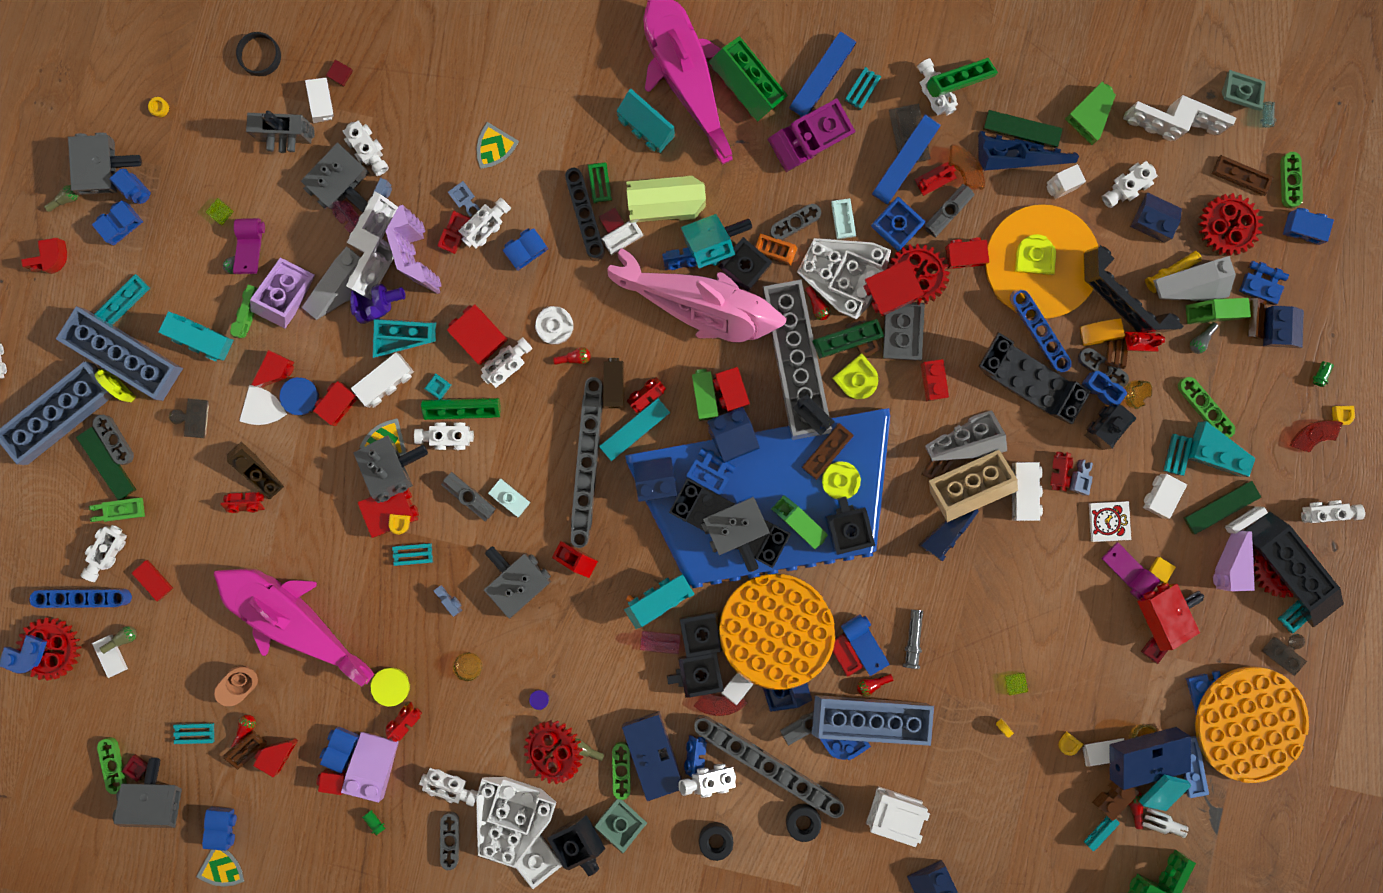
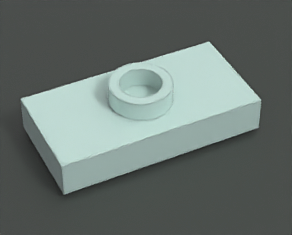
M851 199L831 201L836 239L856 237Z
M502 479L488 493L517 517H520L531 503Z

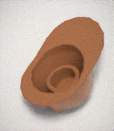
M236 666L230 669L215 688L214 696L216 701L223 706L237 705L257 686V674L248 666Z

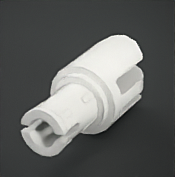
M1149 807L1147 808V812L1162 817V819L1145 815L1144 819L1158 824L1159 827L1143 822L1142 826L1162 834L1170 832L1182 838L1187 836L1188 833L1183 831H1188V826L1174 822L1170 815Z

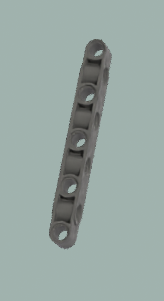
M596 377L587 379L582 400L571 518V543L576 548H582L589 543L592 526L603 408V383ZM596 381L599 383L597 391L589 389L591 382ZM589 419H593L596 422V426L592 430L586 428V422ZM586 457H590L592 460V465L589 468H585L582 465V461ZM582 495L587 496L589 499L586 506L579 504V498ZM577 534L584 535L585 542L583 544L576 543L575 537Z
M700 715L695 719L694 728L696 733L719 749L830 817L838 818L844 813V806L841 800L818 783L710 717ZM700 721L708 723V727L704 730L700 729L697 725ZM732 742H740L741 747L738 750L732 749L730 747ZM766 762H772L774 764V767L771 770H765L763 768ZM801 782L807 784L806 788L802 791L796 788ZM838 803V810H830L831 804Z

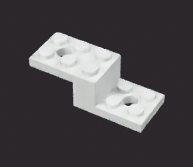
M1184 95L1169 106L1167 113L1138 101L1125 112L1123 117L1130 125H1139L1145 128L1147 132L1158 133L1169 141L1179 139L1189 131L1191 126L1206 129L1212 135H1220L1233 126L1236 121V117Z
M374 192L373 196L369 199L367 207L359 217V221L347 241L348 244L364 254L359 259L358 265L349 277L346 286L370 300L372 299L371 288L380 284L394 259L390 244L382 238L398 209V206L377 192Z

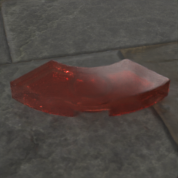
M1321 420L1311 423L1295 435L1289 446L1310 453L1313 447L1322 441H1336L1343 422Z
M707 694L702 695L694 704V707L705 714L725 716L741 710L748 702L742 698L736 706L724 695Z

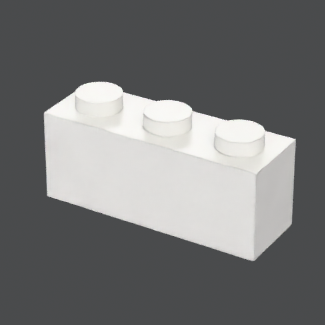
M396 352L351 389L364 406L375 407L381 403L383 396L386 394L390 395L396 391L398 384L407 382L412 377L411 374L414 371L404 358Z
M1039 462L1012 463V471L1018 479V491L1012 493V520L1038 521L1043 514V508L1040 505V497L1043 494L1042 486H1040L1042 467L1039 466Z

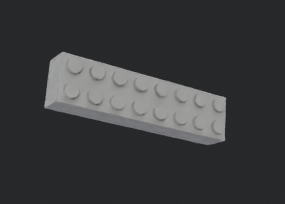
M802 280L763 286L764 300L786 318V323L772 331L771 337L791 438L796 440L818 436L819 434L793 409L797 402L807 394L829 416L818 358L812 342L814 339ZM830 426L823 434H829L832 427Z

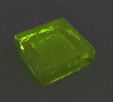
M219 198L206 211L221 226L234 212Z
M1024 672L1005 675L1009 696L1028 692Z

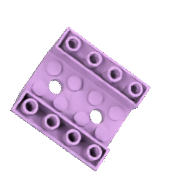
M400 205L386 229L396 268L412 281L436 294L440 293L441 281L439 276H436L427 266L425 267L422 263L415 261L414 255H416L414 245L410 244L411 242L424 239L423 233L425 228L423 222L419 221V218H416L410 209L408 210L404 205Z

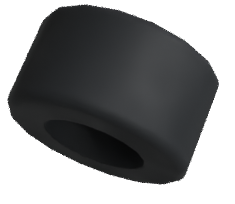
M797 804L787 813L786 827L790 836L795 840L809 842L820 833L821 819L817 810L811 805ZM798 817H809L811 820L810 827L806 830L799 829L796 826Z
M713 822L703 827L699 835V847L706 858L714 861L723 860L733 850V836L728 826L723 823ZM714 834L722 836L724 840L723 845L720 848H712L708 842L710 836Z

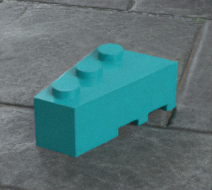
M169 311L158 331L172 338L171 341L181 346L182 344L188 345V349L198 354L200 351L206 353L205 357L215 362L217 359L225 360L234 341L184 316Z
M374 319L373 358L435 342L437 322Z
M1207 421L1197 423L1188 459L1239 477H1250L1256 458Z
M683 574L671 580L667 577L659 582L660 587L657 589L652 587L643 593L645 596L641 599L636 597L628 602L629 606L624 611L635 629L645 626L670 608L677 606L684 599L695 595Z

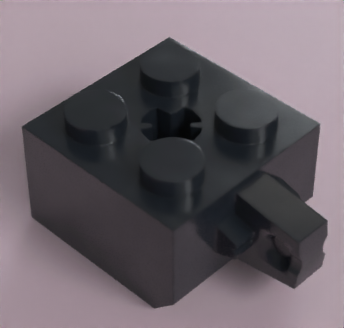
M742 237L733 248L735 255L724 259L718 267L738 287L741 286L749 292L773 262ZM743 260L745 262H747L748 260L751 262L749 264L751 266L749 269L745 268L743 270L741 268V266H743L741 264Z
M1121 404L1105 406L1098 413L1100 417L1088 425L1086 428L1087 433L1084 436L1102 450L1113 449L1116 442L1136 420V417Z
M846 496L837 498L840 508L836 509V514L826 516L834 553L839 555L875 546L866 507L854 509L853 505H848ZM848 526L855 529L851 536L846 533Z
M718 611L680 617L687 658L723 651L719 635L720 621ZM702 629L708 633L703 639H701V636H697V632L700 633Z
M717 653L690 658L681 656L678 658L680 668L676 669V674L667 675L668 684L678 683L679 687H684L685 698L724 691ZM698 670L706 672V675L704 674V678H700L699 675H696V673H698Z
M587 815L558 828L547 838L564 869L571 870L580 865L588 877L599 870L596 857L606 848Z

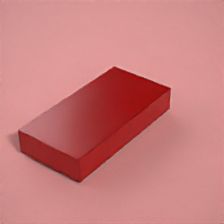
M145 560L132 572L133 576L156 601H160L173 589L149 560Z
M843 633L836 637L832 652L848 677L862 669L863 665L845 634Z

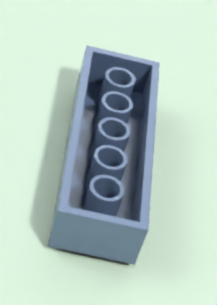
M78 306L75 307L56 337V340L155 400L163 401L183 370L179 365L120 329L94 315L87 309Z
M85 361L0 428V444L17 465L30 464L113 397L95 378V373L99 369L94 363Z
M815 695L812 735L818 739L931 746L934 706L920 702Z

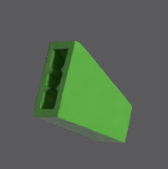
M1101 82L1065 118L1091 145L1100 139L1116 96L1112 87Z
M1249 298L1213 299L1185 305L1187 324L1229 321L1251 317Z
M707 369L696 370V374H692L698 419L702 421L718 417L711 371L707 372Z
M785 495L771 508L774 513L814 549L822 545L828 536L799 506Z

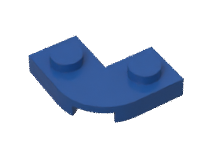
M26 635L21 651L12 647H4L0 658V667L14 673L30 671L39 665L47 641L33 635Z
M820 739L829 754L841 760H851L871 747L865 741Z

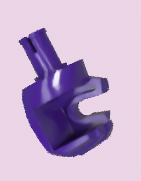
M377 284L371 288L372 299L370 300L353 290L350 296L351 314L355 316L360 324H366L374 321V319H379L391 310V302L406 298L405 291L402 287L388 291L383 284Z

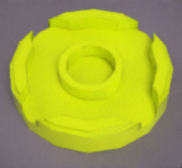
M838 461L832 463L825 469L822 475L823 489L834 499L844 496L847 499L851 498L860 487V475L857 469L848 462Z
M394 667L385 668L379 671L372 679L371 694L381 705L387 707L396 706L403 702L409 694L410 683L408 677L400 669Z

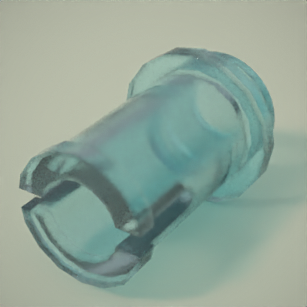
M1271 101L1263 103V115L1260 120L1262 127L1270 128L1275 126L1277 122L1275 118V102Z

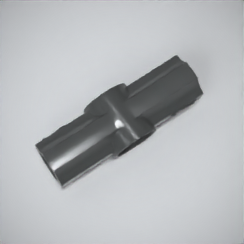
M962 184L923 226L926 232L936 238L974 197L973 191L968 186ZM945 207L952 208L953 215H948L945 212Z
M453 472L443 480L441 485L459 499L461 504L466 505L485 522L496 510L475 489L468 486ZM468 491L473 494L471 502H467L464 498L465 493Z
M814 711L802 715L800 719L780 730L788 746L806 735L812 734V727L805 728V722L808 719L813 720Z

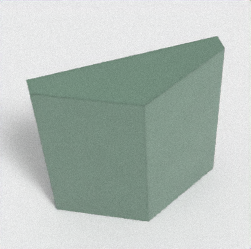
M1229 70L1221 93L1224 100L1261 111L1263 109L1266 82Z
M616 799L603 813L594 828L623 854L647 822L623 800Z

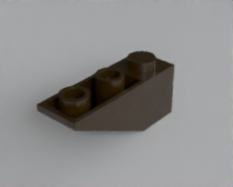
M240 442L227 454V462L268 499H271L284 487L257 455L244 443Z

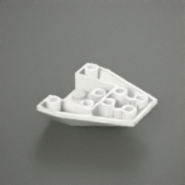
M814 238L797 273L836 310L857 319L869 307L873 299L871 295L867 296L863 286L866 285L865 279L887 269L891 250L871 242Z
M507 777L482 778L476 796L478 856L515 868L551 821L557 802L542 789Z

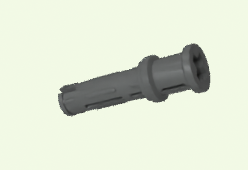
M911 609L908 645L904 648L906 657L903 667L920 669L918 664L919 655L922 653L920 647L924 612L922 610Z

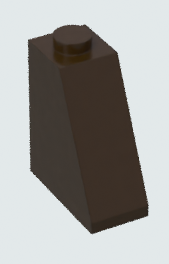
M608 358V361L604 362L603 403L606 409L625 408L624 362L619 361V358Z

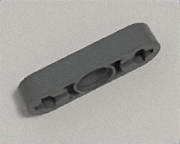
M809 204L775 223L770 230L771 237L784 240L813 224L821 216L820 207L816 204ZM809 209L812 211L816 210L815 218L809 216L806 218L807 223H805L803 216L809 213ZM792 218H799L801 225L797 228L792 227L790 224ZM786 222L788 229L782 232V236L779 234L775 235L776 228H784V223Z
M1091 348L1084 349L1078 354L1079 363L1091 372L1099 371V365L1106 361L1105 357ZM1090 353V358L1092 360L1096 361L1097 359H1099V361H1097L1095 364L1091 360L1085 361L1086 357L1084 356V354ZM1108 366L1106 375L1109 376L1111 373L1116 377L1121 375V381L1123 382L1118 384L1125 387L1129 382L1127 373L1120 368ZM1109 377L1111 382L1116 383L1117 379L1115 377Z
M108 415L96 416L93 420V427L113 460L117 464L122 465L131 463L134 454L114 420ZM101 420L107 421L105 423L106 428L100 426L102 424ZM113 434L118 438V442L115 445L109 443V437ZM121 452L127 454L125 459H120L122 456Z
M447 812L440 821V864L443 869L452 870L459 862V817L455 812ZM448 817H451V820L455 821L451 825V831H447L449 829V823L445 822V820H447ZM452 836L455 839V844L448 846L445 843V837ZM455 849V851L451 852V859L454 861L449 865L445 859H447L449 851Z

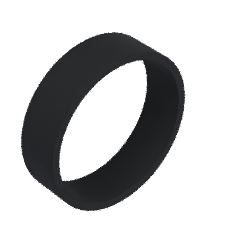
M251 32L239 41L236 48V57L239 64L251 75L267 76L278 68L281 61V51L278 44L268 34ZM262 37L271 40L276 50L273 63L261 71L247 69L242 61V52L245 45L255 38Z

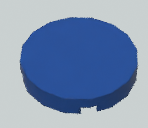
M296 377L284 383L280 390L279 398L281 405L287 412L293 415H305L316 408L315 404L319 400V392L312 381Z

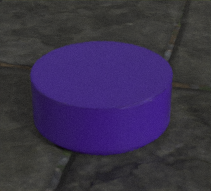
M544 690L534 691L529 699L530 705L536 710L544 709L549 703V695Z

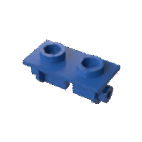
M683 248V255H680L679 249L666 251V253L662 254L665 270L697 266L689 248Z
M689 735V741L686 743L687 760L684 763L685 774L692 777V774L697 773V769L704 768L705 759L699 758V755H706L707 741H705L704 737L699 736L697 739Z

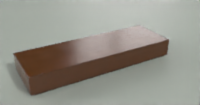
M1222 155L1218 157L1211 173L1263 196L1267 195L1274 178Z
M838 423L801 468L817 480L854 435Z

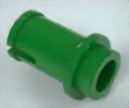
M1322 361L1316 376L1312 378L1314 380L1313 384L1325 387L1329 383L1328 378L1334 365Z
M373 810L362 817L372 830V834L374 833L377 836L385 829L383 826L385 823L380 822L373 813Z

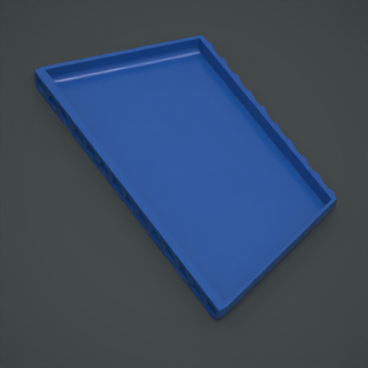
M889 408L831 418L835 421L831 425L832 430L840 423L854 435L830 464L838 461L848 462L857 469L861 478L860 487L857 493L848 498L847 501L848 505H853L854 509L866 507L875 546L839 555L834 553L826 516L836 514V509L840 508L838 500L830 497L824 491L822 486L823 473L816 480L801 468L829 434L792 440L789 426L758 431L754 433L760 449L730 460L729 463L736 466L733 473L727 470L724 471L723 475L728 477L729 480L720 496L735 504L754 497L766 521L791 533L773 568L756 560L759 568L748 572L740 552L736 548L721 555L718 554V551L714 553L709 543L713 541L710 534L706 535L703 530L669 513L677 496L645 501L681 574H683L688 584L692 588L703 587V583L706 582L715 585L722 583L723 579L728 578L731 582L741 580L740 576L748 575V578L759 577L761 572H767V575L779 573L778 569L786 568V571L797 570V566L805 565V568L817 566V562L824 561L825 565L835 563V559L843 558V561L853 560L856 555H862V558L873 556V552L877 551L891 417ZM713 440L630 454L626 455L625 458L635 479L633 463L671 457L678 495L688 478L686 475L695 459L703 463L705 458L699 455L702 448L715 452L714 454L720 458L721 456ZM711 461L708 464V467L718 472L720 466ZM783 495L799 506L828 534L822 545L816 549L811 547L771 510ZM848 526L846 533L851 536L855 529Z

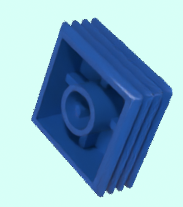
M897 197L873 222L871 227L892 247L900 251L925 224V221L900 197ZM901 221L902 223L900 226L902 228H896L894 226L895 222Z

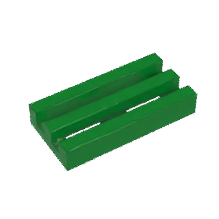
M607 163L588 165L593 204L612 201ZM601 167L604 169L607 196L605 197L600 173ZM596 168L597 180L600 193L599 198H596L594 177L592 169Z

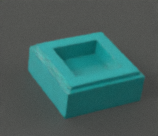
M435 373L424 389L441 400L452 384Z

